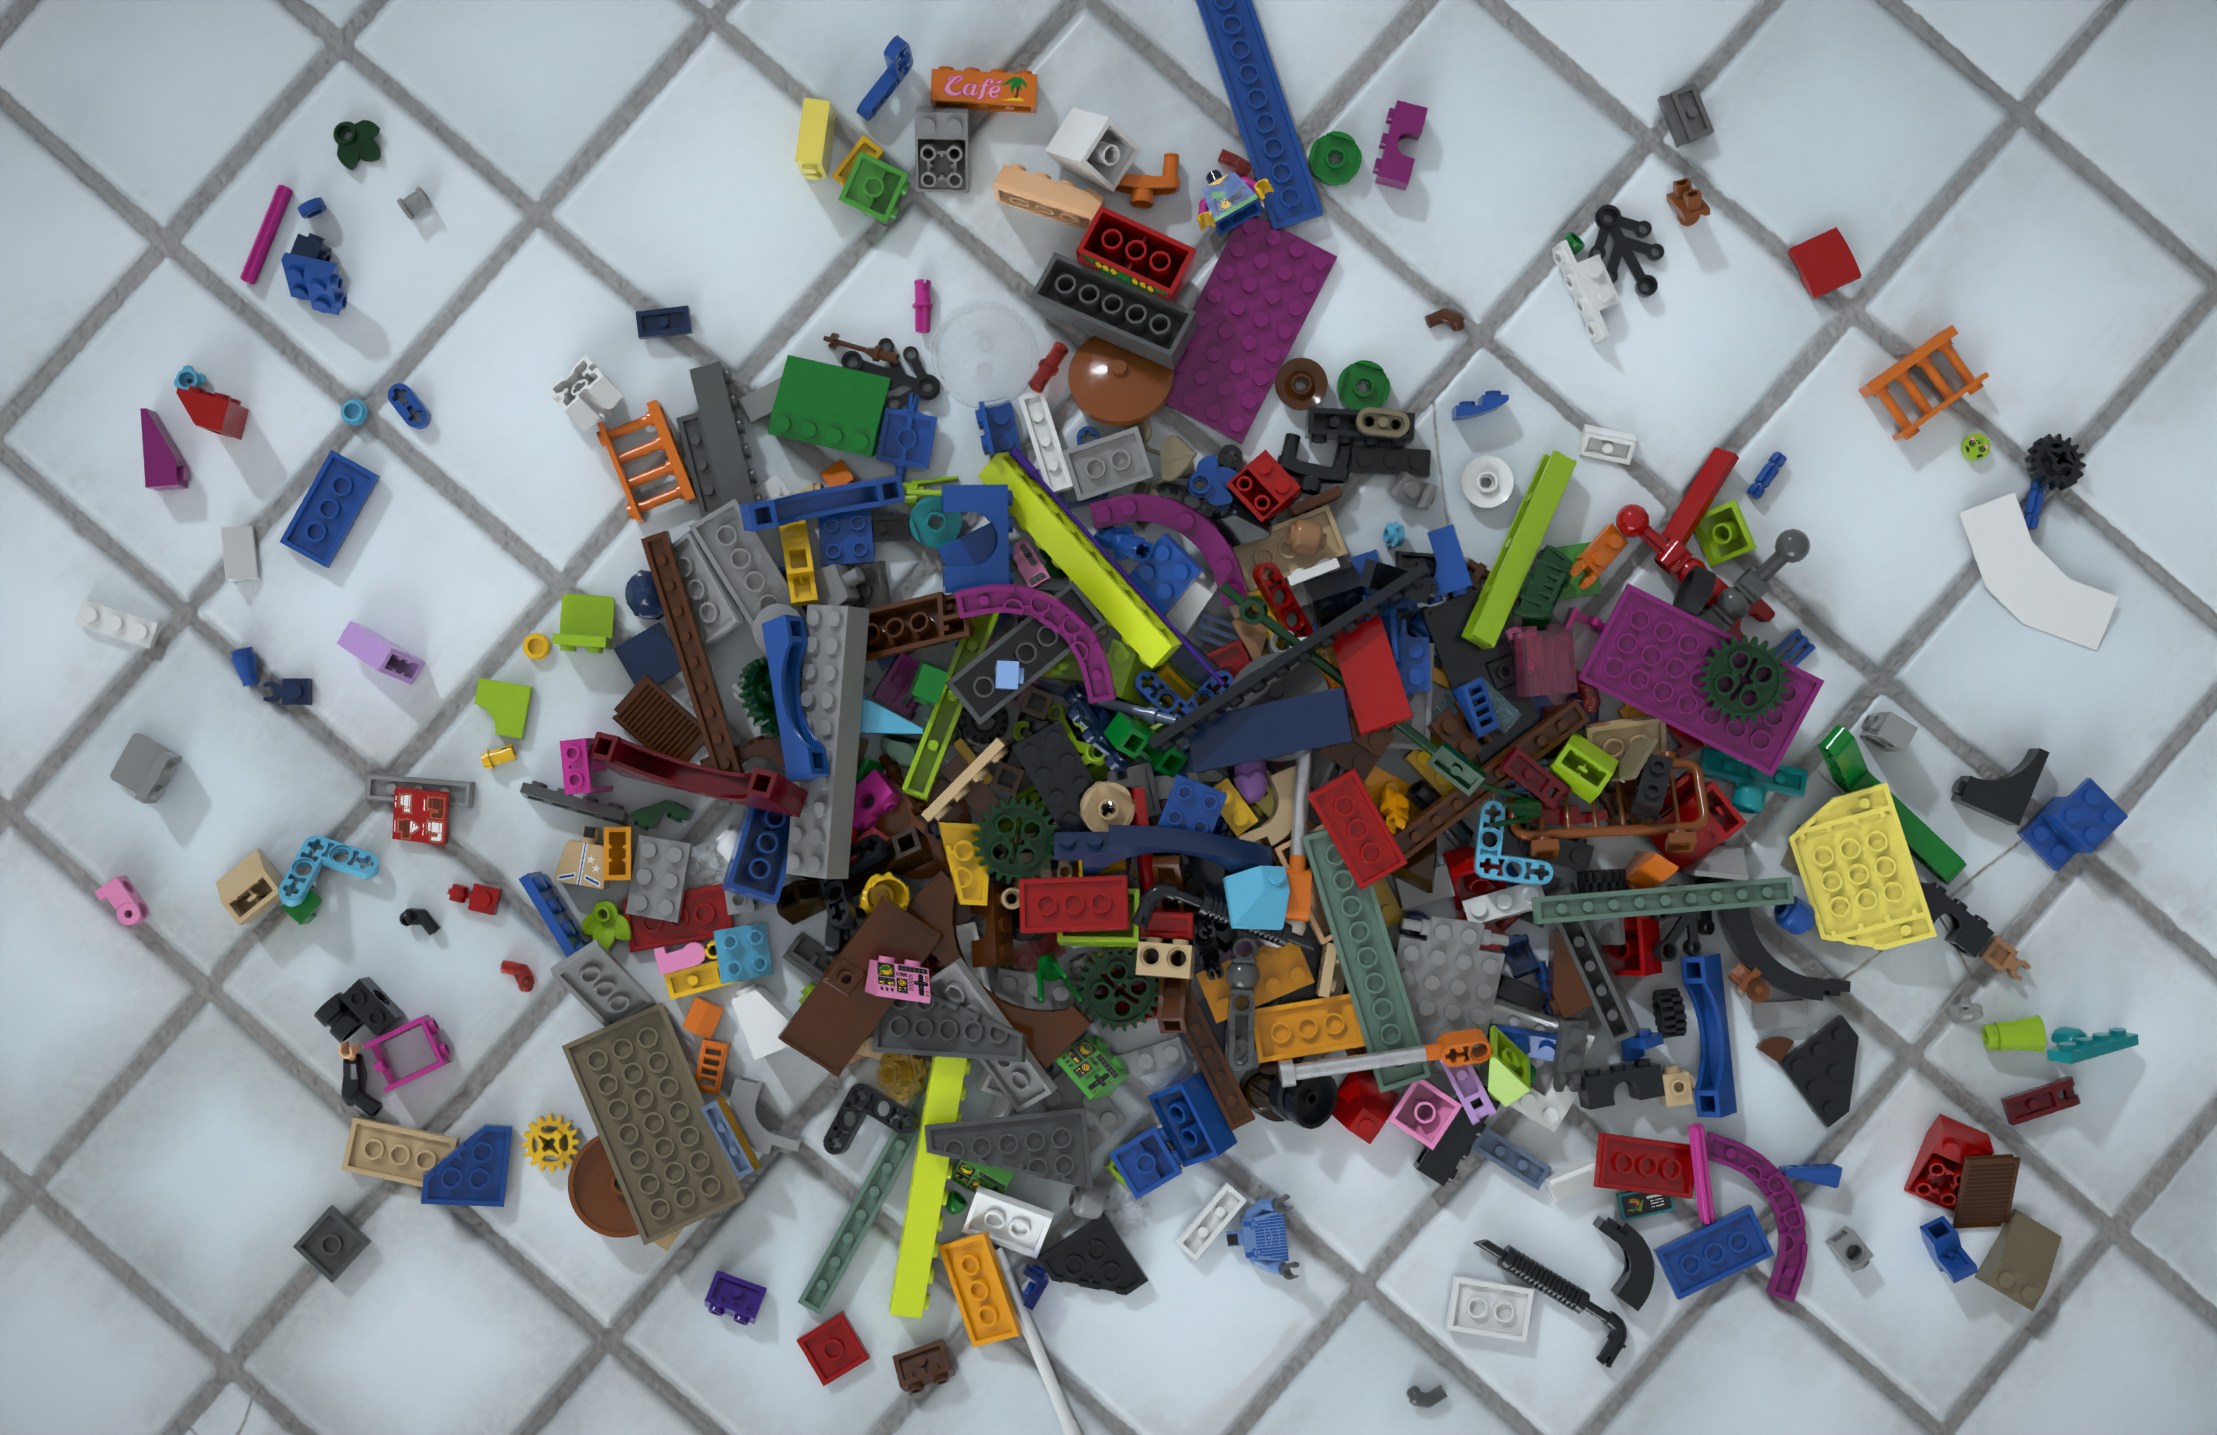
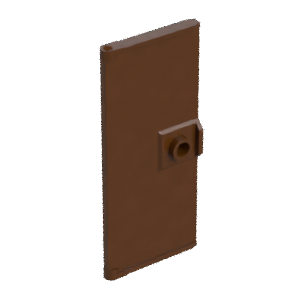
M882 895L843 950L834 957L825 969L820 981L779 1034L778 1038L825 1068L832 1075L839 1077L843 1069L895 1001L894 998L875 996L865 992L870 959L878 960L879 955L894 957V963L904 964L905 959L920 961L922 964L943 937L942 933Z

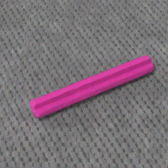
M279 184L275 190L241 273L240 279L246 283L253 285L256 283L293 191L284 185Z
M1693 1123L1688 1126L1698 1218L1700 1223L1710 1225V1223L1715 1221L1705 1129L1702 1124Z

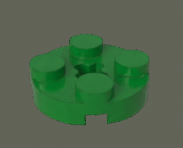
M1332 131L1318 138L1313 143L1309 153L1310 172L1313 177L1326 185L1339 186L1348 184L1358 173L1362 161V154L1355 140L1350 135L1339 131ZM1338 153V157L1342 159V162L1333 165L1328 160V156Z
M1360 360L1346 367L1341 372L1336 387L1338 400L1341 405L1345 406L1346 409L1362 410L1366 407L1380 408L1387 400L1390 392L1389 379L1381 366L1372 361ZM1366 381L1367 387H1370V392L1359 393L1356 384Z

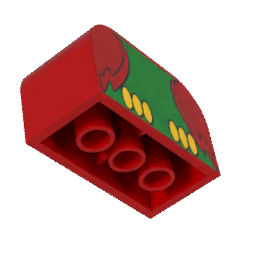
M1101 205L1076 250L1078 262L1174 303H1177L1197 264L1195 248Z

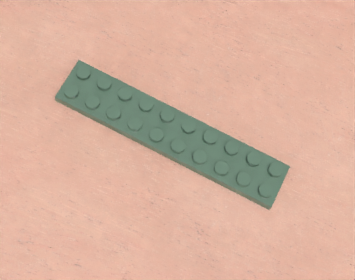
M1325 828L1301 836L1367 1053L1421 1046V1039L1374 885L1371 884L1362 890L1358 888ZM1427 1061L1372 1069L1380 1093L1432 1077Z

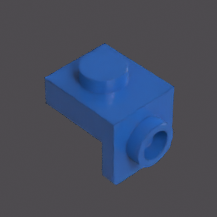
M1639 1028L1636 1036L1621 1041L1623 1061L1631 1062L1642 1058L1645 1055L1644 1050L1664 1044L1663 1033L1651 1032V1028Z

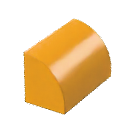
M631 826L604 827V881L631 880Z

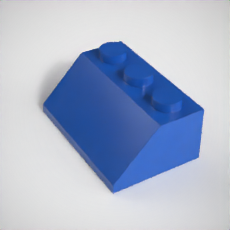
M1202 1071L1185 1076L1147 1096L1162 1126L1167 1131L1174 1150L1177 1149L1184 1161L1183 1167L1218 1157L1237 1143Z

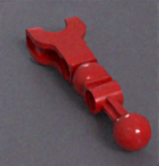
M1629 504L1619 510L1616 516V527L1620 533L1627 537H1639L1657 553L1654 557L1655 563L1669 575H1674L1678 586L1681 585L1692 567L1698 565L1707 570L1704 562L1691 557L1693 554L1680 542L1672 538L1667 542L1649 525V515L1643 507ZM1717 576L1713 591L1704 606L1706 610L1712 604L1716 605L1717 597L1723 590L1730 588ZM1760 598L1755 604L1751 603L1747 615L1764 623L1770 622L1775 617V612ZM1742 619L1733 621L1734 624L1726 632L1741 639L1743 635L1740 630Z

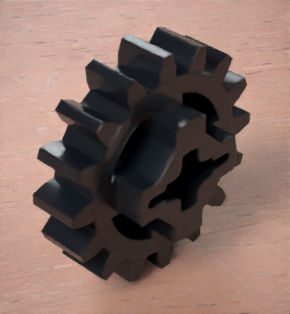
M2048 434L2044 438H2039L2035 441L2033 446L2027 450L2031 455L2026 457L2025 461L2031 463V466L2026 471L2035 474L2031 478L2032 481L2037 479L2041 481L2039 487L2042 488L2048 484L2050 491H2054L2056 488L2063 491L2076 484L2077 480L2084 475L2080 470L2086 467V464L2080 462V459L2085 455L2084 453H2077L2076 450L2079 448V445L2072 446L2070 444V437L2063 441L2061 434H2057L2055 437Z

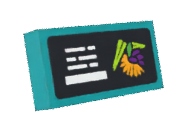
M1632 1191L1616 1193L1622 1221L1675 1210L1671 1196Z

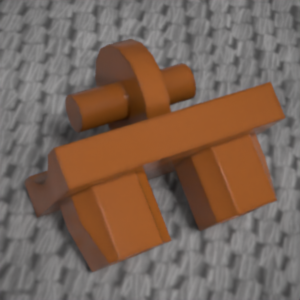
M1688 178L1673 182V192L1666 194L1667 202L1677 212V219L1683 226L1695 224L1700 215H1710V207L1702 199V193L1692 188V183Z
M1740 962L1730 972L1728 979L1737 986L1736 994L1741 998L1746 993L1751 1001L1762 1003L1770 995L1769 985L1765 981L1760 980L1762 972L1757 968L1751 972Z

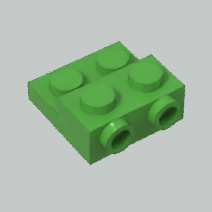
M860 151L838 201L887 225L889 220H895L900 207L896 205L899 196L905 197L911 183L907 181L908 173Z

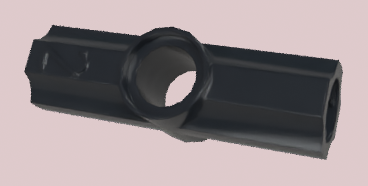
M1421 779L1407 789L1406 797L1421 812L1441 798L1426 781ZM1460 819L1442 834L1455 848L1461 849L1473 840L1474 832Z

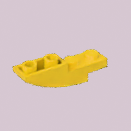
M802 520L779 526L791 607L818 604L806 522Z

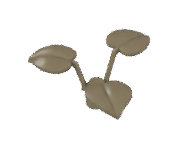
M1149 419L1124 427V430L1138 426L1146 451L1158 455L1162 459L1160 460L1162 479L1150 482L1149 486L1146 482H1139L1132 494L1144 493L1159 496L1157 490L1154 489L1156 485L1174 482L1177 478L1189 479L1194 473L1193 460L1197 452L1191 449L1180 437L1168 436L1159 451L1147 445V442L1152 437V427ZM1135 521L1142 530H1145L1152 523Z

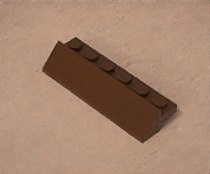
M942 591L870 608L866 661L972 637L981 621L977 619V616L960 619L955 593L945 595Z

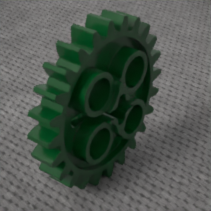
M1742 635L1740 642L1737 641L1735 636H1730L1729 645L1721 640L1720 646L1722 649L1710 648L1714 656L1703 657L1709 664L1708 666H1699L1706 673L1704 676L1698 677V680L1705 682V685L1700 687L1699 691L1708 692L1703 701H1713L1709 708L1713 711L1721 708L1718 716L1723 717L1728 712L1729 721L1732 722L1739 715L1741 723H1745L1747 716L1753 722H1756L1757 713L1766 718L1767 713L1765 709L1767 708L1773 711L1777 710L1773 702L1784 701L1778 694L1779 692H1788V689L1781 685L1782 682L1790 681V678L1782 676V673L1787 671L1788 667L1779 665L1784 660V656L1774 657V654L1777 652L1776 647L1767 650L1768 641L1764 640L1758 645V637L1753 636L1749 643L1747 636ZM1737 653H1742L1745 656V663L1740 668H1735L1732 664V658ZM1757 658L1756 664L1746 676L1749 679V683H1742L1735 698L1730 700V695L1740 684V680L1737 678L1738 675L1746 674L1752 659ZM1765 666L1769 670V677L1765 681L1760 682L1756 678V672L1760 667ZM1723 676H1727L1731 680V686L1726 691L1719 690L1717 685L1718 680ZM1747 690H1752L1755 694V699L1751 704L1745 705L1741 699L1742 694Z
M763 656L748 663V666L742 669L743 674L739 675L742 682L738 684V687L743 692L738 694V696L745 699V703L741 706L748 708L749 712L746 716L747 718H754L753 726L760 725L761 734L768 731L769 739L776 737L779 742L781 739L768 659H765Z
M1010 796L1009 804H1006L1003 799H999L1000 807L998 808L993 804H989L992 812L988 814L982 811L981 814L985 820H976L975 823L981 828L980 830L972 831V834L977 836L978 840L971 842V845L979 847V850L973 854L975 857H983L978 863L979 866L988 864L986 873L989 875L996 871V880L1001 879L1005 875V882L1007 884L1011 882L1012 877H1015L1017 884H1019V879H1022V876H1025L1026 879H1031V873L1033 872L1040 877L1041 872L1039 868L1042 866L1049 869L1050 867L1045 861L1047 859L1054 860V856L1050 852L1054 850L1052 840H1054L1055 834H1052L1051 831L1057 825L1048 824L1052 815H1042L1045 810L1044 806H1040L1035 810L1036 801L1031 800L1026 805L1025 797H1021L1019 803H1016L1014 797ZM1020 816L1022 820L1017 835L1022 841L1021 843H1016L1014 862L1010 864L1009 858L1013 850V844L1009 842V838L1015 837L1017 817ZM1008 817L1011 820V827L1008 831L1002 832L998 829V822L1000 819ZM1030 822H1035L1038 829L1036 834L1026 836L1024 832L1025 826ZM998 844L1006 846V854L1001 858H996L993 855V849ZM1024 849H1031L1033 853L1032 859L1027 863L1021 862L1019 859L1020 852Z
M1102 947L1103 955L1099 956L1096 952H1093L1095 961L1085 960L1088 970H1079V973L1085 977L1076 981L1077 985L1083 987L1077 991L1081 996H1085L1083 1001L1079 1002V1005H1088L1084 1010V1014L1090 1015L1093 1013V1023L1101 1019L1103 1029L1108 1023H1111L1112 1031L1116 1030L1117 1025H1121L1123 1031H1126L1127 1024L1129 1023L1136 1029V1020L1139 1019L1146 1023L1145 1014L1154 1016L1151 1006L1158 1007V1000L1155 997H1158L1159 989H1156V987H1159V979H1155L1156 977L1135 974L1137 947L1131 953L1128 952L1127 947H1123L1122 951H1118L1117 947H1112V952H1108L1105 947ZM1151 960L1148 961V963L1155 964V961ZM1114 964H1121L1125 967L1124 971L1119 975L1111 973L1110 969ZM1105 973L1118 986L1124 983L1125 991L1133 997L1138 998L1139 1001L1135 1003L1127 994H1125V992H1123L1120 989L1117 992H1115L1114 984L1109 980L1101 977L1100 974ZM1136 980H1142L1146 983L1145 987L1140 991H1135L1131 988L1132 983ZM1097 985H1105L1108 988L1107 993L1104 995H1097L1093 990ZM1119 1001H1126L1129 1004L1128 1009L1125 1011H1118L1114 1007Z

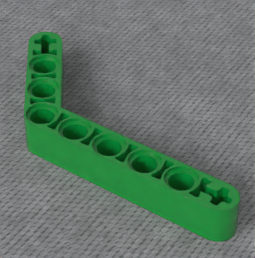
M1836 725L1818 744L1833 781L1845 793L1881 783L1868 771L1854 736L1842 726ZM1891 793L1910 854L1939 881L1949 885L1967 864Z

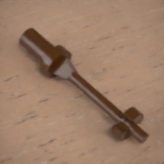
M832 333L830 337L824 336L823 341L830 342L829 348L836 349L840 345L861 351L872 357V360L876 362L882 360L897 364L899 360V354L883 350L882 346L876 345L875 347L866 348L838 340L840 335L837 333Z
M882 754L878 760L887 771L886 776L889 780L893 779L902 788L904 784L901 775L902 769L898 765L895 766L889 756ZM906 794L915 807L911 809V812L914 816L921 815L924 809H927L925 802H917L914 796Z

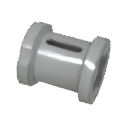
M420 186L416 187V191L411 195L397 200L399 206L410 220L414 219V215L424 208L433 207L429 197Z

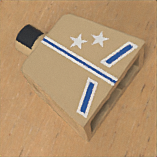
M583 826L581 840L571 839L566 842L553 881L598 889L609 888L610 880L604 881V844L597 843L600 828Z

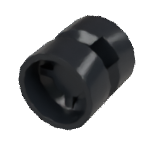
M342 992L330 998L314 1014V1017L324 1027H331L330 1033L339 1043L347 1040L364 1025L340 999L343 995Z

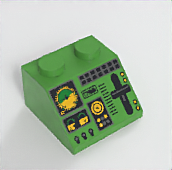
M1096 1035L1084 1037L1055 1060L1090 1100L1110 1096L1130 1075L1126 1069V1063L1119 1056H1114L1108 1049L1109 1044L1102 1037Z
M960 1160L951 1175V1180L976 1193L979 1185L1003 1194L1015 1172Z

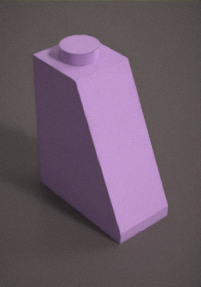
M352 621L348 623L337 642L338 645L377 671L409 684H413L425 664V661L369 628Z

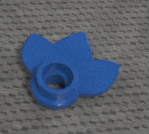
M1215 454L1206 456L1198 462L1196 473L1189 477L1187 490L1191 496L1198 499L1205 498L1213 506L1228 505L1233 502V498L1227 490L1229 488L1226 486V483L1237 475L1238 472L1229 467H1218ZM1199 481L1205 484V488L1202 490H1198L1195 487V484Z

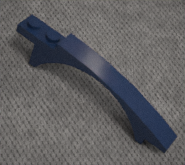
M1109 825V832H1055L1054 860H1082L1083 876H1095L1109 865L1132 856L1163 852L1204 858L1222 866L1231 874L1260 865L1273 866L1272 847L1201 831L1158 826Z

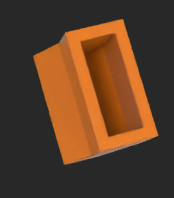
M695 997L682 1028L711 1040L724 1008L703 997Z

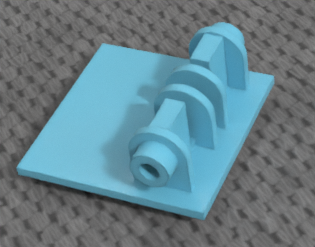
M765 922L713 931L721 984L773 975Z

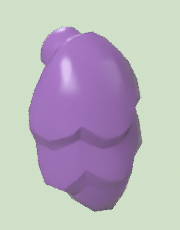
M1266 760L1234 766L1235 784L1242 794L1243 800L1247 804L1258 802L1265 795L1269 784L1266 774Z

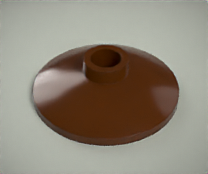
M1295 358L1289 360L1279 369L1276 375L1275 390L1277 396L1284 405L1291 409L1302 411L1308 410L1309 407H1315L1323 400L1327 392L1328 381L1326 373L1317 362L1311 359ZM1299 381L1303 382L1305 389L1298 390L1296 383Z

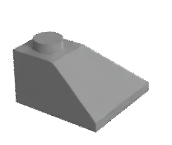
M1733 841L1722 842L1681 870V874L1748 881L1749 876L1744 849L1735 847V842Z

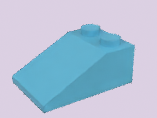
M863 695L860 734L923 735L924 728L869 700V696Z

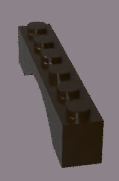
M915 826L890 837L887 841L889 849L886 856L848 879L852 897L861 894L863 885L875 874L891 872L900 876L933 861L934 858L927 837ZM819 878L799 880L784 886L779 901L776 903L778 914L794 925L826 910ZM841 889L835 891L833 901L840 897Z

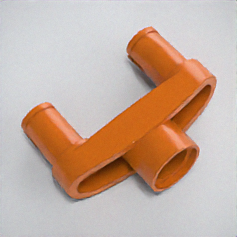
M1176 153L1164 154L1162 176L1125 173L1115 191L1131 194L1130 205L1141 209L1153 207L1154 196L1169 195L1180 190V177H1178L1179 155Z

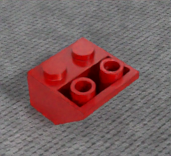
M189 386L188 390L177 387L176 393L196 426L216 434L239 440L242 439L249 409L240 406L241 401L217 392L212 394L194 386Z
M1266 449L1226 483V486L1260 523L1282 513L1301 496V487Z

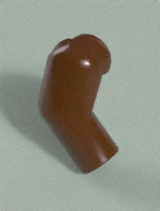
M1448 308L1425 316V321L1429 328L1446 323L1450 325L1453 331H1460L1465 326L1464 316L1460 312Z

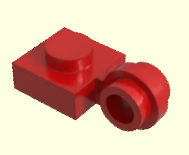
M474 883L472 893L468 892L469 887L459 884H452V888L448 889L447 894L450 895L449 900L465 903L466 898L470 899L468 910L489 915L497 914L502 889Z

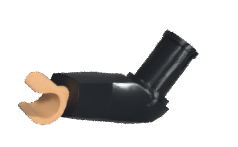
M346 1041L338 1049L340 1056L344 1058L342 1099L347 1106L355 1105L373 1118L380 1112L383 1103L365 1092L367 1070L363 1055L359 1054L361 1050L360 1044L354 1043L350 1046L349 1041Z

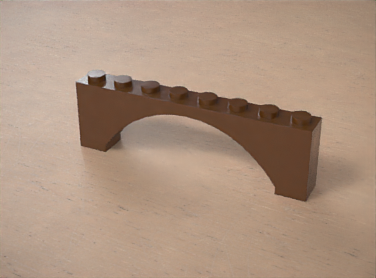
M941 870L909 901L907 906L909 913L942 933L943 937L931 951L937 958L935 963L941 969H944L960 957L968 966L957 936L956 907L958 899L952 876L946 870ZM980 982L1011 1026L1027 1034L1026 1046L1044 1070L1093 1023L1075 1003L1070 1008L1057 1010L1026 1008L1001 999Z

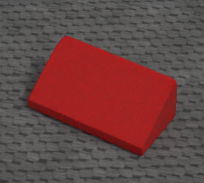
M1690 770L1685 771L1675 779L1678 802L1695 790L1693 775ZM1670 783L1668 784L1663 808L1659 815L1673 807Z

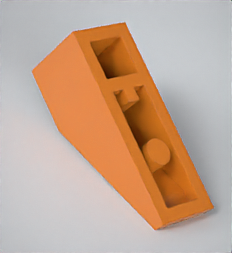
M1636 851L1625 868L1627 888H1655L1673 875L1679 867L1655 852Z

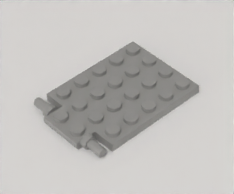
M1430 915L1429 920L1421 919V921L1403 918L1402 929L1418 931L1420 935H1426L1425 938L1399 934L1395 949V958L1422 1045L1435 1044L1437 1038L1446 1032L1474 1028L1482 1030L1487 1037L1505 953L1503 951L1480 948V945L1489 946V944L1508 946L1509 936L1491 933V930L1484 929L1485 925L1478 922ZM1481 1043L1474 1045L1473 1048L1479 1047ZM1439 1060L1427 1061L1430 1072L1447 1075ZM1481 1063L1472 1064L1477 1075H1479Z

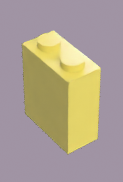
M804 97L795 161L801 174L810 180H820L821 177L828 178L836 124V114L831 101Z

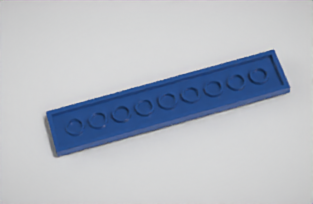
M1195 0L1255 181L1258 182L1266 178L1274 189V192L1266 193L1264 195L1265 199L1262 200L1272 229H1284L1323 216V210L1252 0Z

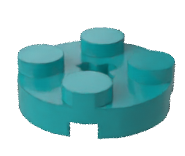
M925 496L912 507L910 512V530L914 538L926 546L939 548L954 541L962 526L961 512H942L941 496ZM934 514L937 517L943 518L939 528H935L934 525L929 526L928 521L931 520V516Z

